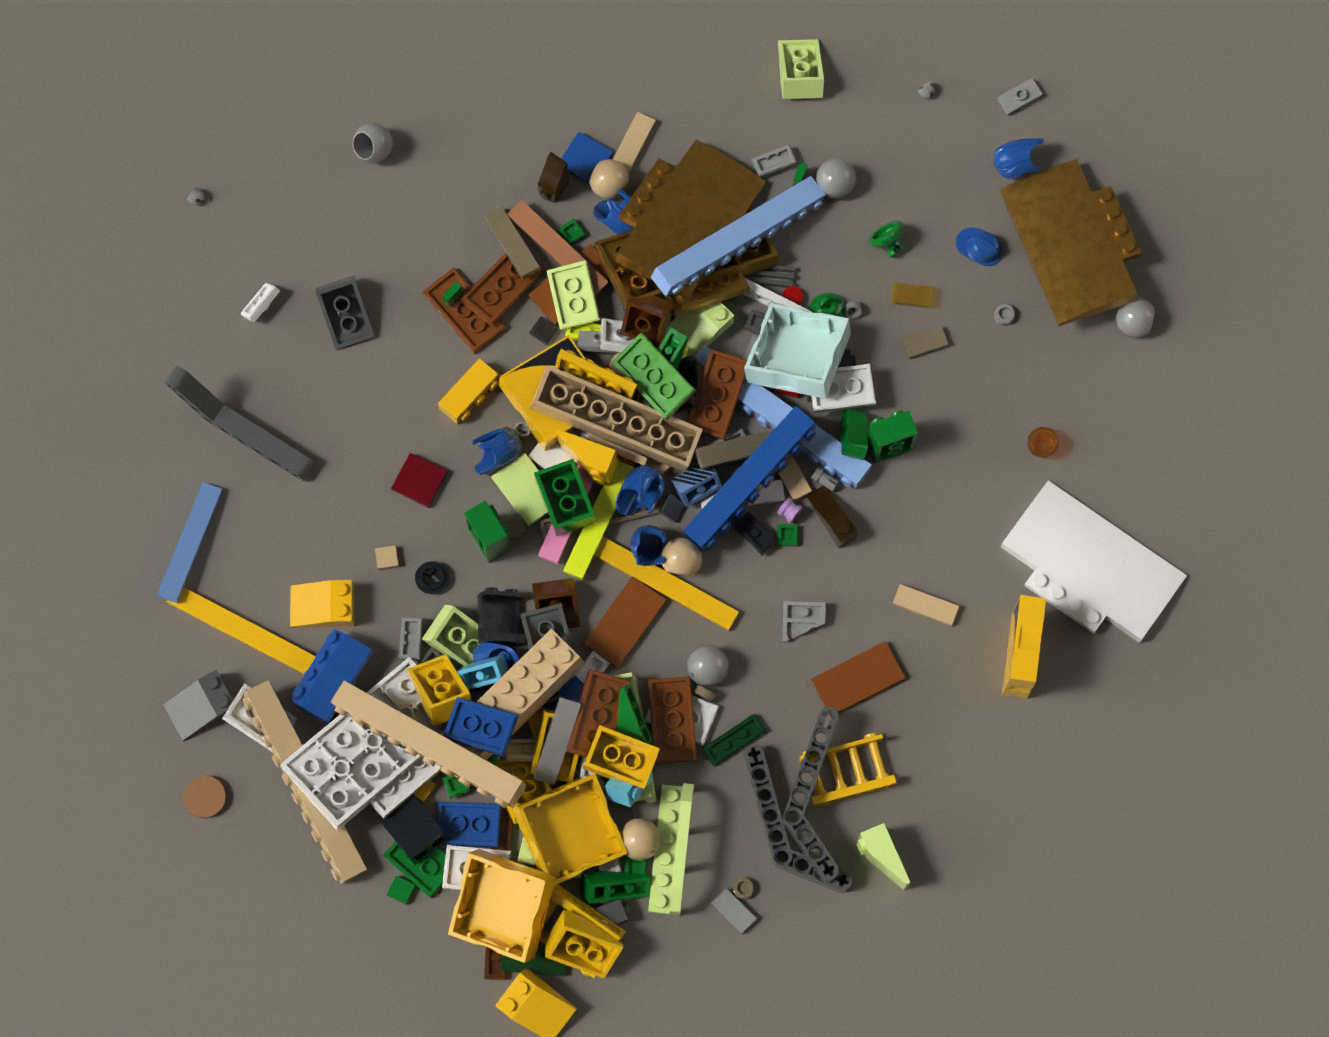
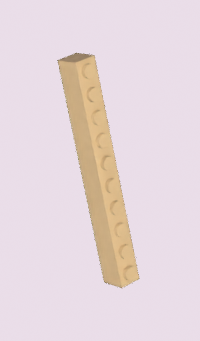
M269 680L245 691L242 700L246 709H251L254 715L252 717L253 723L264 734L262 736L263 742L267 748H271L274 754L272 759L278 767L302 747V744ZM282 769L283 781L292 788V798L297 805L300 804L303 810L301 814L306 824L310 823L313 829L311 834L315 842H320L323 848L321 850L323 858L326 862L329 861L333 867L331 873L336 881L339 880L343 884L364 873L367 869L345 826L337 831Z
M343 681L331 700V703L336 707L334 711L344 717L347 714L352 716V721L363 727L366 724L371 727L369 731L379 737L382 734L387 736V741L397 747L399 744L406 747L405 751L414 757L417 754L424 757L422 761L432 767L435 764L440 766V771L447 776L452 777L454 774L459 777L458 781L467 787H470V785L477 787L476 791L484 797L491 795L496 798L494 802L504 808L507 805L514 808L526 788L525 783L346 681Z

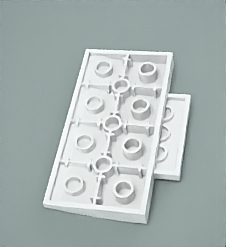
M1049 480L1001 545L1002 549L1034 570L1025 583V587L1041 598H1046L1048 603L1093 634L1105 619L1138 643L1141 642L1187 576Z
M410 657L366 692L440 735L445 733L448 721L433 726L422 706L407 672L408 668L416 666ZM348 714L345 717L342 715L336 717L280 764L292 781L337 831L369 804L385 819L439 773L441 767L436 764L434 767L422 761L424 757L418 754L416 757L405 751L406 747L401 744L398 747L387 741L388 737L383 734L380 737L369 731L371 727L366 724L363 727L352 721L353 717Z

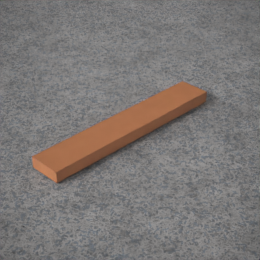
M523 200L508 213V217L560 266L585 261L577 251ZM588 263L596 297L609 282Z

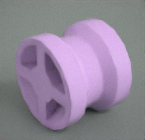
M789 497L782 504L777 514L784 516L787 522L791 524L798 517L803 507L794 504L793 499Z

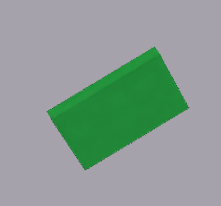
M396 841L383 854L384 858L429 898H432L442 887L446 853L439 847L434 849L416 865H414Z

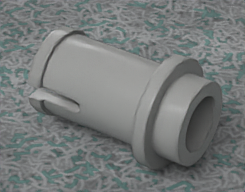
M817 468L811 477L814 483L817 481L832 492L839 480L824 472L823 468Z

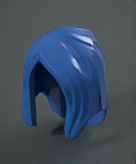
M1019 139L999 146L994 152V166L999 174L1004 178L1013 179L1024 173L1041 170V166L1032 165L1030 153L1036 145L1044 143V139Z
M622 189L617 191L625 198L622 203H616L610 198L598 203L593 208L595 218L616 234H621L635 228L619 220V214L631 198Z
M504 427L472 441L473 445L481 442L478 446L479 449H483V457L475 465V472L478 475L486 474L500 469L517 459L523 450L520 436L513 429Z
M641 465L634 468L627 475L617 494L615 505L617 511L620 514L629 516L640 508H649L647 513L651 514L665 488L661 473L651 466Z
M645 525L633 532L630 548L637 565L651 566L665 562L662 551L667 544V539L662 529L657 526Z

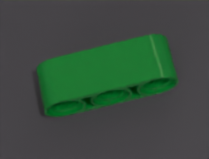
M851 408L844 409L840 421L841 454L863 460L868 449L867 414Z

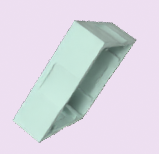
M770 303L761 325L760 335L753 345L744 367L747 383L826 399L851 335L849 318L824 313H811L794 307Z

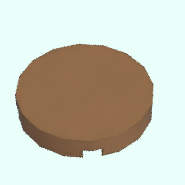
M200 776L188 783L184 790L183 800L185 807L192 815L198 818H211L220 813L225 806L226 792L219 780L212 776Z

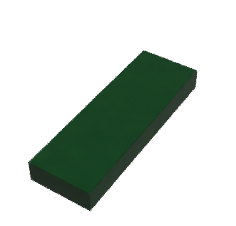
M754 713L704 746L702 751L714 767L764 734L766 729Z
M536 952L535 958L526 963L501 954L500 972L520 973L528 968L534 974L565 976V964L546 958L545 952Z

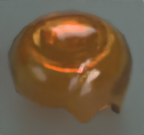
M1039 427L1030 433L1027 445L1034 456L1048 458L1053 456L1058 450L1059 438L1051 428Z

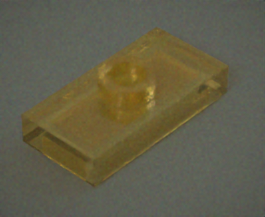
M893 282L890 303L931 309L934 287Z

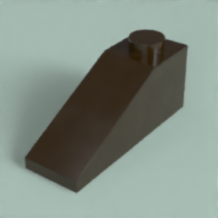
M550 152L538 182V192L543 199L547 201L550 199L555 203L569 185L568 163Z
M824 486L806 495L807 500L838 548L857 538L858 531Z

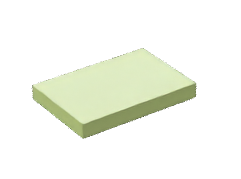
M587 260L547 270L561 331L601 321Z
M524 453L491 476V478L529 527L548 513L534 477V472L539 470Z

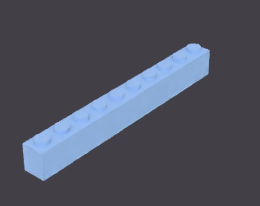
M810 176L656 267L651 279L665 296L671 293L677 294L686 284H694L701 275H709L715 270L716 266L727 264L731 257L742 255L746 248L757 246L763 238H770L778 229L787 228L796 218L798 220L802 219L811 209L813 211L817 210L823 204L822 200L826 194Z
M705 345L695 356L704 368L711 350ZM745 378L737 404L746 415L750 416L752 414L756 417L760 425L765 428L768 426L774 430L793 408L763 386L747 383ZM816 425V435L809 442L805 441L801 445L802 451L807 454V458L810 461L824 466V470L832 476L835 474L841 478L840 481L848 488L852 486L856 489L869 473L872 465L864 459L859 460L842 455L841 442Z

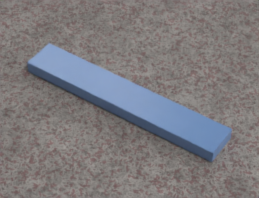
M202 482L158 590V598L178 603L223 492L222 488Z

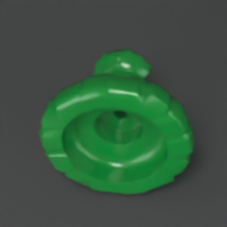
M892 221L881 226L870 236L869 244L878 249L886 248L887 256L890 258L895 257V246L900 251L905 249V245L899 241L903 233L901 221Z
M834 293L818 295L809 305L808 310L813 313H824L846 318V303L840 296Z

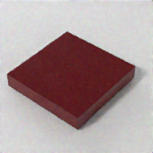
M410 453L391 490L429 508L447 474V470Z

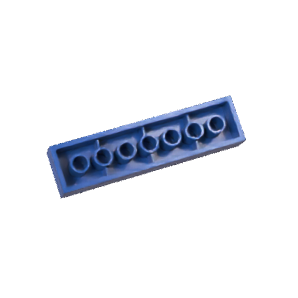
M795 406L683 530L685 535L694 541L702 551L706 552L707 549L711 551L718 543L717 538L721 534L725 535L732 528L731 523L734 519L739 520L746 512L745 507L749 503L753 504L760 497L759 492L762 488L765 487L767 489L774 481L773 476L777 472L781 473L788 466L787 461L790 457L793 456L795 458L802 450L801 445L805 441L809 442L816 435L815 430L817 428L815 422Z

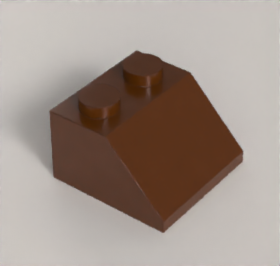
M657 296L629 299L620 334L635 339L640 333H643L656 348H659L668 333L675 303Z
M574 578L532 584L536 610L561 603L567 627H580Z

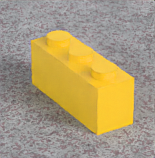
M479 358L438 402L439 409L457 425L461 420L464 422L470 416V411L475 405L478 407L484 401L485 394L488 391L492 392L498 386V373Z

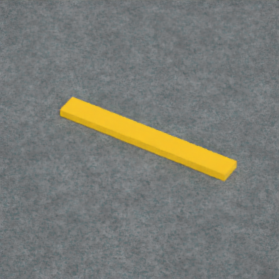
M605 537L602 538L594 557L626 575L634 577L644 585L729 631L739 614L737 610L655 565H637L632 552Z
M183 588L177 604L166 601L175 608L303 675L315 659V656L186 588Z

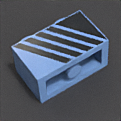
M699 464L670 479L676 495L686 508L722 488L719 477L713 467L701 470Z

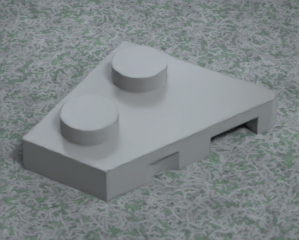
M783 601L782 642H787L825 624L826 602Z

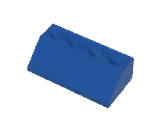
M333 629L320 651L316 654L309 669L304 673V677L294 689L289 701L305 713L329 723L336 712L334 711L336 707L331 703L334 695L343 681L351 685L354 684L374 651L349 635Z

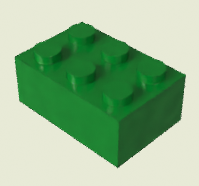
M903 410L896 411L891 414V417L885 419L879 417L872 420V423L869 424L867 434L868 448L874 463L914 450L918 432L909 410L905 412Z
M574 459L534 472L536 484L556 536L596 522L594 511Z
M485 500L464 512L469 532L489 563L510 551L509 544L511 541L504 522L499 523L498 512L493 504L488 505Z

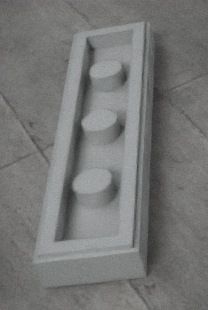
M563 697L559 698L533 777L534 779L555 785L581 706L580 702Z

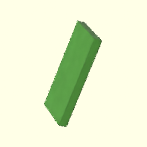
M640 333L612 361L625 377L632 379L637 384L636 389L665 420H668L696 392L694 387L643 333Z

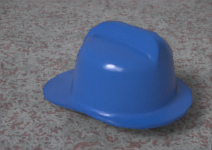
M972 227L962 230L957 235L956 247L963 256L984 266H992L1002 258L1003 246L993 234Z
M488 642L478 645L473 653V663L504 654L508 669L521 658H519L518 652L511 646Z

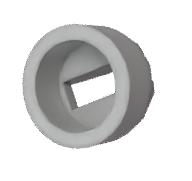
M929 81L919 86L917 91L921 97L929 99L934 95L935 88L932 82Z
M195 187L189 194L187 201L194 205L202 204L201 200L205 198L204 193Z
M849 301L846 304L845 314L848 318L855 319L861 315L862 310L859 302Z
M519 422L514 427V432L520 436L521 440H526L530 436L531 430L526 422Z

